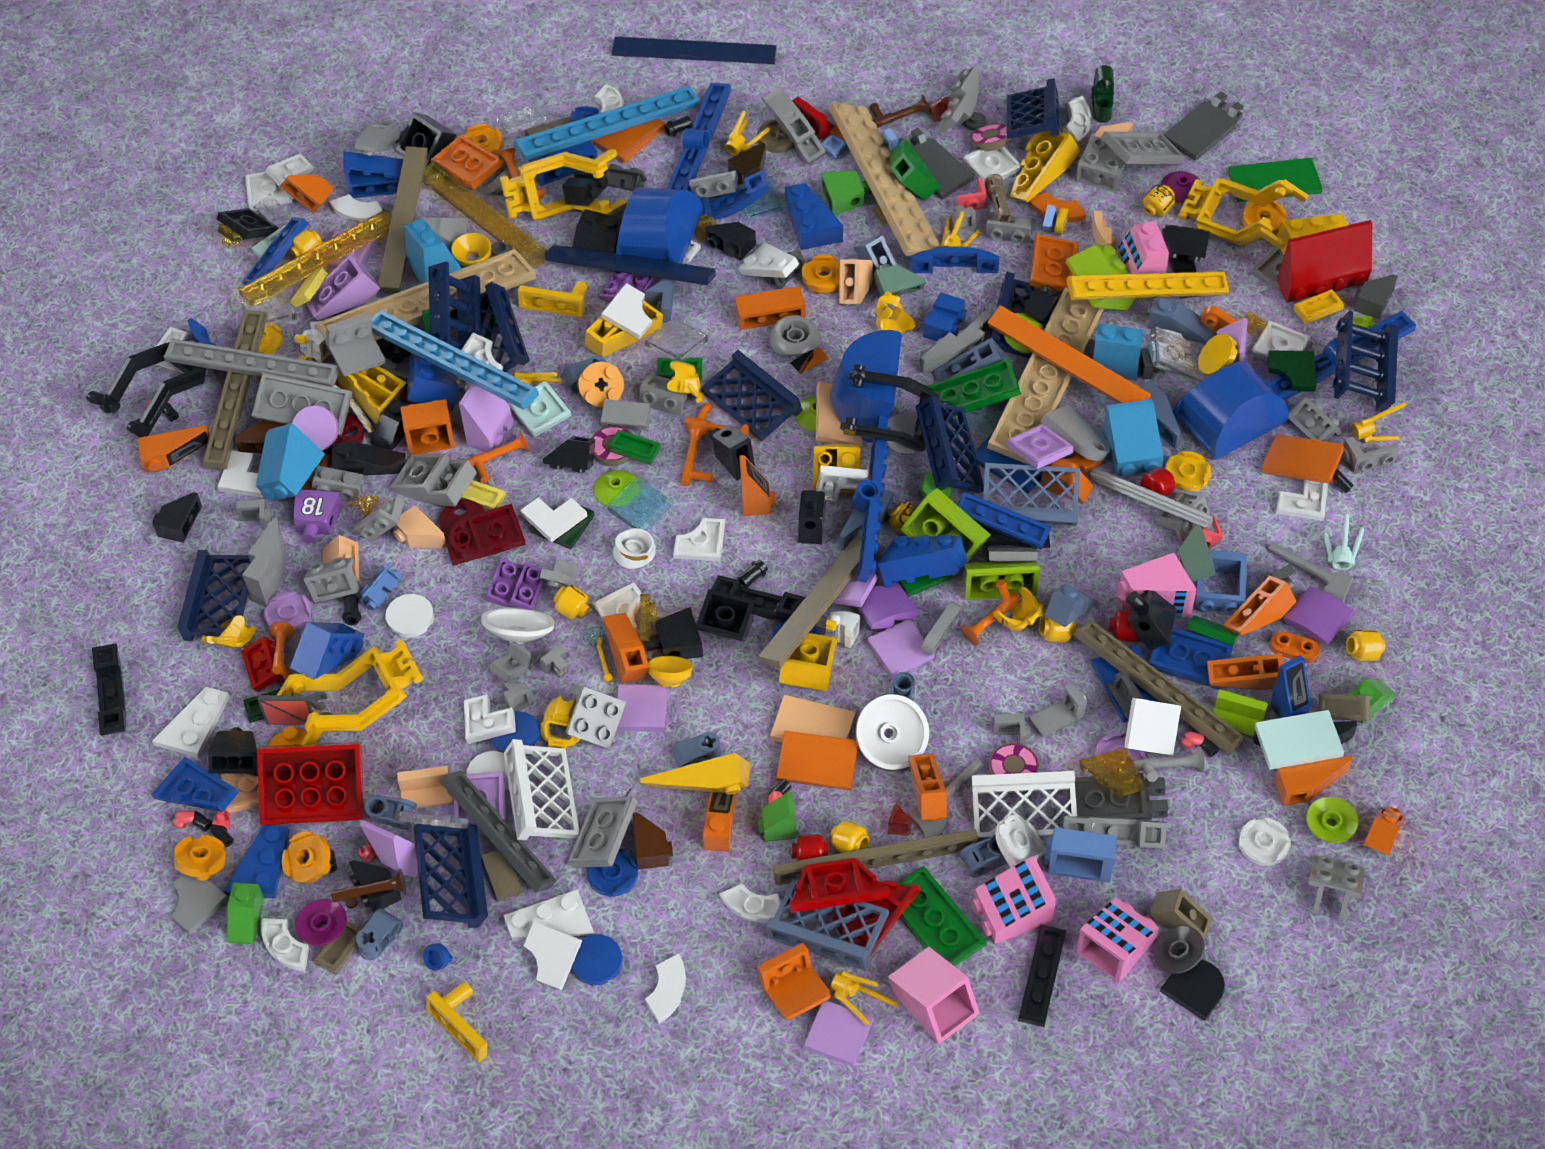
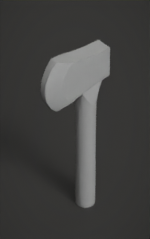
M1274 542L1271 543L1268 549L1270 552L1321 578L1328 584L1322 591L1334 596L1343 603L1345 602L1348 590L1354 580L1353 577L1341 571H1338V573L1326 571Z
M976 759L945 788L947 799L983 767L980 760ZM917 805L907 814V817L918 827L924 838L939 836L944 831L946 819L941 818L936 821L921 820Z

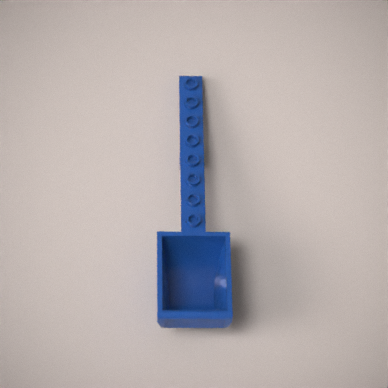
M710 83L692 129L686 128L683 132V150L667 189L636 187L622 218L616 254L682 264L704 210L699 198L691 192L689 182L696 178L731 93L730 84Z
M1400 311L1368 329L1380 332L1391 323L1399 326L1398 339L1415 331L1416 324L1403 311ZM1360 335L1352 337V343L1377 351L1379 349V344L1376 340ZM1337 338L1331 340L1325 346L1323 353L1315 356L1316 383L1335 374ZM1351 352V362L1355 363L1366 357ZM1239 361L1218 370L1197 384L1175 405L1173 413L1208 453L1217 460L1286 423L1289 413L1284 400L1301 391H1292L1289 382L1281 376L1266 382L1248 362Z
M880 330L868 333L856 339L846 349L830 389L831 403L841 423H846V418L851 417L858 419L857 425L891 430L890 427H887L888 417L895 404L896 387L864 382L863 388H856L852 386V380H849L848 376L850 372H853L854 364L865 366L866 371L898 375L902 337L899 331ZM861 437L863 441L872 443L868 480L859 482L852 497V505L856 510L864 513L857 581L866 583L869 575L875 573L877 560H873V557L876 555L879 541L875 539L881 527V521L877 520L883 508V502L879 501L885 489V483L881 482L887 470L884 460L887 458L889 446H886V441Z

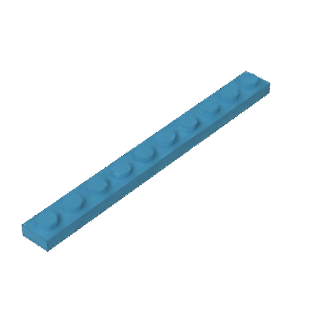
M686 86L516 139L513 146L523 161H527L697 107L700 99L690 86Z
M382 310L372 317V333L523 410L539 396L537 388Z

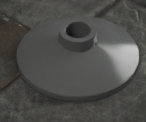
M1174 927L1166 931L1156 942L1154 960L1158 967L1167 973L1179 974L1195 967L1203 957L1205 951L1204 939L1192 927Z

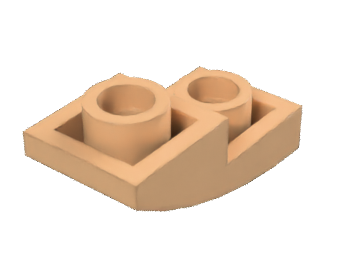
M1094 211L1092 230L1096 244L1110 245L1115 248L1116 236H1112V227H1106L1107 221L1103 220L1102 211Z

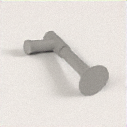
M1200 746L1195 753L1188 756L1132 760L1133 771H1144L1150 782L1158 779V774L1155 770L1159 768L1193 766L1200 769L1201 773L1205 769L1204 753Z

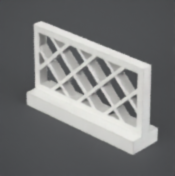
M513 739L505 750L504 757L517 840H527L529 836L578 838L580 832L566 749L523 745L522 740ZM525 754H532L539 761L533 765L526 759ZM558 756L560 765L556 767L547 757ZM541 763L552 772L548 777L537 769ZM531 773L542 781L538 787L529 780ZM554 775L563 781L564 786L561 789L550 780ZM544 785L556 793L551 799L540 790ZM534 795L546 803L541 809L533 803L532 797ZM558 796L567 803L565 810L554 802ZM548 806L559 815L555 820L544 812ZM539 816L549 827L537 828L535 819ZM563 818L570 824L571 830L563 829L557 822Z
M1074 771L972 776L974 829L977 831L978 839H988L996 835V827L991 832H980L979 823L988 816L998 825L999 821L989 813L998 803L1009 811L1004 818L1010 815H1017L1024 822H1030L1037 814L1042 816L1048 824L1042 830H1036L1039 836H1053L1054 829L1048 828L1051 825L1060 828L1054 822L1063 812L1067 816H1077ZM1059 790H1070V800L1064 807L1053 798ZM1033 791H1040L1047 797L1038 808L1027 799ZM1010 792H1014L1021 798L1013 808H1010L1001 800ZM989 793L995 801L986 810L978 803V794ZM1049 800L1061 809L1052 820L1041 811ZM1024 801L1035 810L1026 821L1015 812ZM1070 804H1071V813L1067 810V808L1069 807ZM979 809L983 812V814L980 816V818H979Z

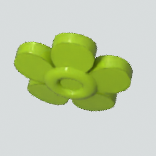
M1371 316L1353 317V324L1365 328H1370L1377 324L1372 322L1373 318Z

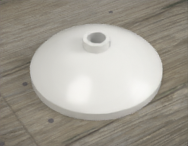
M523 608L492 609L483 613L481 617V624L487 631L500 639L509 641V643L516 642L519 645L524 642L537 640L549 634L554 629L555 623L554 619L545 613Z
M884 695L869 702L861 711L856 724V740L864 757L873 765L886 770H899L910 766L909 755L924 753L929 740V726L923 711L912 700L900 695ZM885 729H888L891 733L889 738H886L884 735Z

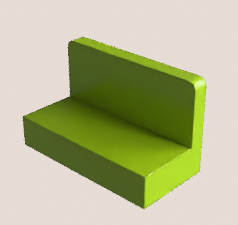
M1219 689L1213 713L1240 734L1253 738L1255 723L1264 720L1268 703Z

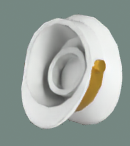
M637 528L625 530L615 538L613 556L622 567L629 569L643 567L652 561L655 556L656 547L654 540L645 530Z

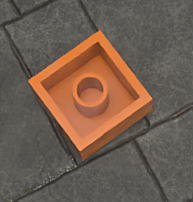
M446 399L400 407L410 456L411 454H423L455 448Z

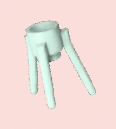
M1349 514L1344 516L1342 546L1336 547L1333 551L1328 533L1323 534L1328 553V563L1332 564L1333 568L1339 570H1348L1355 566V557L1364 533V528H1360L1351 552L1350 548L1347 547Z

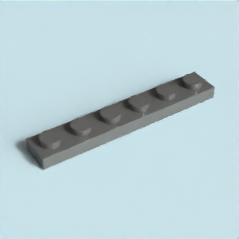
M457 771L443 777L440 783L459 803L463 811L478 825L479 829L490 839L495 848L509 861L512 868L522 876L527 885L535 893L551 888L557 880L522 840H517L513 829L462 771Z

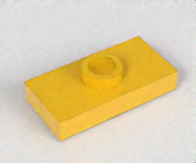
M1331 289L1294 304L1293 310L1304 324H1308L1343 310L1344 303Z

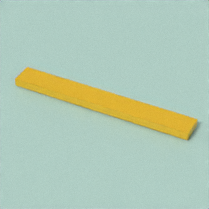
M1225 272L1069 276L1066 279L1071 300L1148 298L1157 296L1226 295L1230 292Z

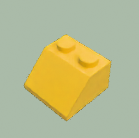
M808 633L781 667L779 683L827 691L837 638Z

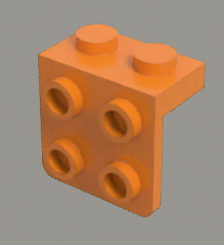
M804 943L791 947L757 966L762 989L785 1020H791L829 1000L831 997L829 989L811 966L809 951Z

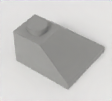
M420 217V219L424 218L449 251H451L454 240L467 232L469 221L467 217Z

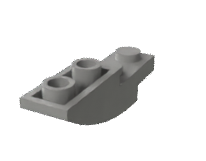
M976 66L969 70L967 68L962 70L957 76L959 79L951 85V91L947 96L950 101L948 104L950 108L941 115L942 120L938 125L942 132H945L952 126L957 127L971 117L976 106L979 91V74Z
M781 88L762 98L783 132L787 133L808 165L826 155L825 149L815 136V131Z
M376 120L369 124L362 132L355 144V149L362 150L361 153L365 155L381 154L382 151L389 150L390 143H396V140L401 139L404 130L398 129L399 123Z
M985 311L979 317H975L971 324L965 330L962 329L957 336L949 332L944 338L938 339L935 346L921 355L920 372L923 374L931 373L939 366L983 343L985 334L991 330L987 322L992 315Z

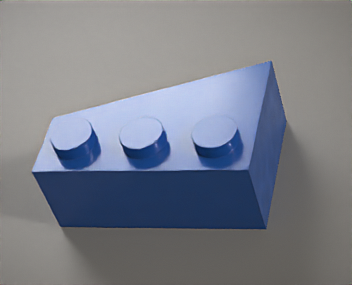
M586 141L530 159L529 163L563 152L595 159L597 158V150L591 141ZM562 166L536 174L535 179L540 186L572 175L576 169Z
M343 151L344 174L351 197L360 198L396 194L403 159Z
M806 183L785 187V204L801 250L843 242V224Z
M411 353L407 365L408 400L426 403L446 399L448 410L452 411L460 389L453 375Z
M960 535L899 536L894 538L879 561L878 566L885 588L892 587V582L907 580V583L915 582L916 577L929 575V578L932 579L960 573L967 561V556Z
M307 622L290 669L315 680L356 657L363 648L365 634L342 623Z

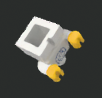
M307 329L302 335L296 334L294 337V342L300 344V350L305 354V356H299L298 359L310 361L314 358L317 362L322 363L331 354L325 343L326 339L318 329Z
M847 611L831 612L827 619L821 617L817 622V626L825 628V636L837 638V643H843L845 647L851 648L859 634L860 615Z

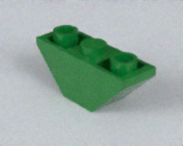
M903 139L890 153V168L903 185L927 201L940 187V184L909 142Z

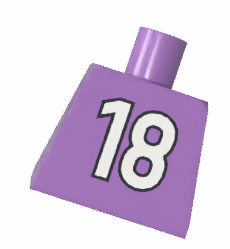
M300 489L295 496L294 523L297 532L303 533L302 540L304 542L314 543L317 534L329 535L343 507L340 492Z

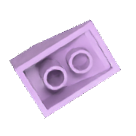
M350 254L324 279L311 300L306 302L314 318L321 320L366 303L377 294L380 287L370 272Z
M471 384L459 403L467 446L487 452L502 444L503 435L506 430L509 431L512 428L514 419L512 418L510 406L505 400Z

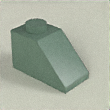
M890 264L882 265L877 268L873 276L879 297L883 296L886 291L891 292L893 296L904 295L921 290L926 284L924 278L897 264L892 266Z
M1195 525L1178 550L1179 562L1192 582L1216 575L1201 525Z

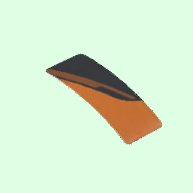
M818 347L798 357L790 364L802 374L809 368L830 358Z

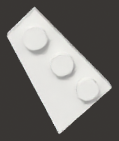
M763 242L750 256L744 259L738 270L744 276L786 278L799 263L796 257Z
M205 687L152 740L153 745L199 758L230 698L229 693Z
M578 890L503 915L512 941H526L533 922L570 936L586 937L594 934Z

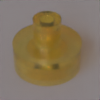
M1251 311L1244 317L1248 318L1247 332L1250 334L1256 327L1262 331L1267 323Z
M378 496L354 497L355 506H362L363 515H369L372 512V506L379 505Z

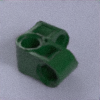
M1101 65L1096 68L1094 84L1092 86L1093 118L1100 123H1106L1112 118L1114 72L1112 67L1108 65Z

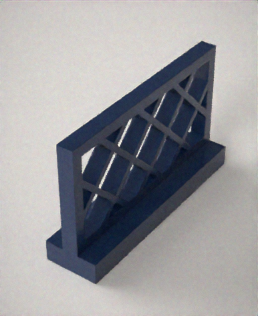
M1055 78L1047 79L1046 87L1007 95L1006 134L1008 139L1050 130L1051 137L1060 135L1059 95Z
M1006 271L996 310L1001 305L1016 313L1011 306L1018 303L1024 310L1026 306L1024 301L1030 299L1035 286H1030L1027 282L1014 279L1015 274ZM1015 289H1024L1027 294L1020 297ZM1050 315L1042 325L1044 329L1050 319ZM993 328L991 329L989 339L992 338L1003 351L1026 358L1031 357L1032 353L1018 352L1009 344L1003 343L1004 335Z
M491 281L485 285L486 291L480 294L481 313H485L481 326V336L484 337L486 331L492 332L489 340L493 341L492 349L498 350L495 358L496 362L500 364L504 352L508 354L509 361L502 365L503 372H507L517 364L525 365L530 360L506 289ZM489 298L490 303L487 311L482 310L484 301ZM491 316H495L496 319L493 329L488 328ZM500 334L502 341L499 347H495L497 335Z
M737 350L732 354L733 360L700 389L701 392L742 426L747 424L749 431L759 440L763 441L792 414L795 416L803 411L802 406L795 394L741 351ZM733 369L739 372V378L727 379V375ZM752 383L754 384V390L742 391V384ZM738 384V391L726 392V386ZM717 385H723L722 393H712L710 389ZM767 395L769 396V402L757 403V396ZM753 396V404H741V398ZM738 397L737 405L726 404V398ZM782 407L785 409L781 415L772 416V408ZM769 408L768 416L756 417L757 409ZM753 409L752 417H741V410ZM768 422V426L762 432L756 429V423Z
M931 395L915 407L936 489L944 490L947 487L975 493L984 492V484L964 408L940 403L938 397ZM952 414L957 415L958 421L952 416ZM947 422H949V423L953 426V428L955 429V431H953V430L948 426ZM958 434L963 438L964 443H963L962 440L957 436ZM953 442L960 449V452L952 445ZM963 455H965L969 459V463L965 460ZM958 463L966 470L965 473L957 465ZM969 475L973 478L974 483L968 478Z
M198 550L177 626L184 641H193L194 636H220L226 629L222 628L221 624L230 618L233 619L237 615L243 616L249 594L242 575L246 569L239 573L235 568L242 563H249V566L251 562L248 555H209L207 550ZM215 563H225L227 565L218 572L213 570ZM232 570L235 576L225 582L221 577ZM216 580L222 584L213 591L208 589L209 585ZM241 580L244 583L243 586L234 592L231 586ZM227 589L231 594L220 601L216 596ZM213 599L217 604L206 611L203 608L204 604ZM236 599L239 602L238 606L229 611L225 606ZM222 608L226 614L215 621L211 615ZM207 618L212 622L205 628H198L199 623Z
M416 823L413 829L423 919L468 923V928H479L488 917L477 825L467 824L464 829ZM422 833H429L436 841L430 845L423 839ZM446 836H456L458 845L454 848L444 838ZM438 843L449 852L445 858L434 849ZM427 853L438 862L434 868L425 861ZM453 856L460 862V869L456 870L446 860ZM440 866H443L452 875L447 881L436 871ZM430 875L441 885L436 891L427 882V878ZM454 878L463 885L461 893L449 884ZM443 888L455 898L450 904L438 894ZM432 899L444 908L441 912L431 911L430 901ZM458 901L465 908L466 914L458 913L452 905Z

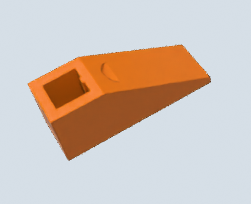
M620 613L603 616V624L621 684L645 679L649 664L643 644L627 614Z
M1352 756L1278 768L1274 781L1283 806L1310 801L1349 771L1353 759Z

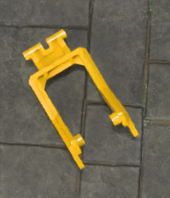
M610 149L595 159L563 152L523 164L522 167H518L520 173L518 177L509 179L508 176H502L500 182L504 197H509L505 199L509 218L517 217V212L527 211L533 220H541L573 209L581 211L587 209L611 216L615 215L627 206V200L620 199L613 204H610L609 200H594L589 206L566 205L565 199L541 205L534 177L536 174L565 166L591 173L594 178H601L608 169L607 162L617 156V151Z
M1217 178L1214 185L1206 187L1203 186L1201 180L1196 179L1188 194L1190 199L1185 200L1178 217L1183 220L1187 216L1196 219V228L1209 230V235L1238 246H1246L1263 238L1275 247L1283 249L1286 243L1272 233L1274 228L1271 226L1272 222L1268 218L1262 217L1261 220L1238 231L1214 223L1211 218L1222 196L1225 194L1263 207L1280 198H1284L1288 194L1303 202L1307 201L1308 195L1285 179L1278 180L1260 190H1255L1224 178Z
M403 640L395 642L396 648L387 653L382 652L375 646L371 647L336 674H324L315 680L304 674L288 676L277 695L291 696L293 692L300 694L304 691H338L372 666H374L386 689V694L359 714L319 715L318 712L310 713L304 725L308 733L301 744H316L323 732L362 731L407 697L403 688L413 681L415 683L421 682L423 676L414 660H411L412 656Z

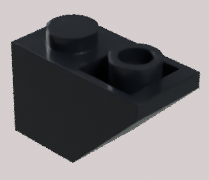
M740 222L710 225L705 228L706 243L710 247L718 248L729 257H735L740 261L756 245V231Z
M1047 285L1035 287L1023 312L1042 322L1046 321L1060 299V296L1056 295L1057 290Z
M572 436L544 457L542 463L549 464V467L553 469L569 467L572 468L573 472L584 473L585 470L593 466L596 439Z
M356 860L349 862L352 872L348 873L353 886L371 884L392 878L388 868ZM385 890L360 896L364 907L370 906L373 913L380 908L384 909L402 900L399 890Z

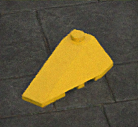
M1050 130L1035 133L1027 144V155L1021 161L1022 169L1020 174L1016 176L1010 198L1023 202L1030 201L1071 166L1081 149L1070 133L1060 132V135L1051 137Z
M732 753L642 777L640 782L650 788L718 792L732 795L741 792V788L748 787L751 767L750 762L738 754Z

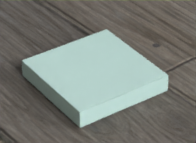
M546 381L535 386L539 396L524 410L508 402L513 414L533 438L571 417V411Z

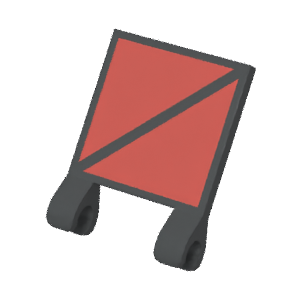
M323 691L315 692L309 696L258 695V702L267 725H305L307 716L313 712L312 707L317 710H324L326 708L324 702H318L320 699H327V695ZM325 712L320 715H332V713Z

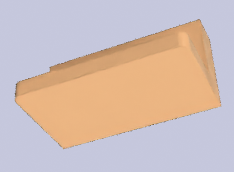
M338 535L323 547L322 564L329 563L339 557L344 559L352 557L354 563L351 569L357 582H359L358 542Z
M448 765L397 773L401 798L415 802L417 804L416 809L453 803V797L440 783L445 775L450 774Z

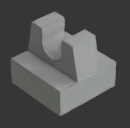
M962 205L954 207L955 213H952L953 228L960 212H964L956 235L976 229V211L972 207L967 209Z
M560 644L540 658V669L545 674L552 670L559 678L567 673L565 668L568 667V664L564 661L566 651Z
M511 680L504 684L507 691L503 693L507 709L512 708L514 712H517L533 704L529 687L525 682L517 685Z

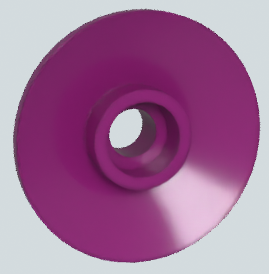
M1176 171L1166 175L1161 185L1168 186L1174 192L1175 202L1184 203L1186 199H1190L1188 194L1196 179L1200 180V178L1189 172Z
M319 899L309 903L300 911L296 918L295 930L298 937L304 943L313 946L325 945L334 941L345 929L347 923L345 909L339 902H333L332 899Z

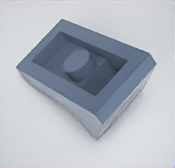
M663 279L645 292L646 302L649 305H657V310L663 314L662 323H671L675 290L674 280Z

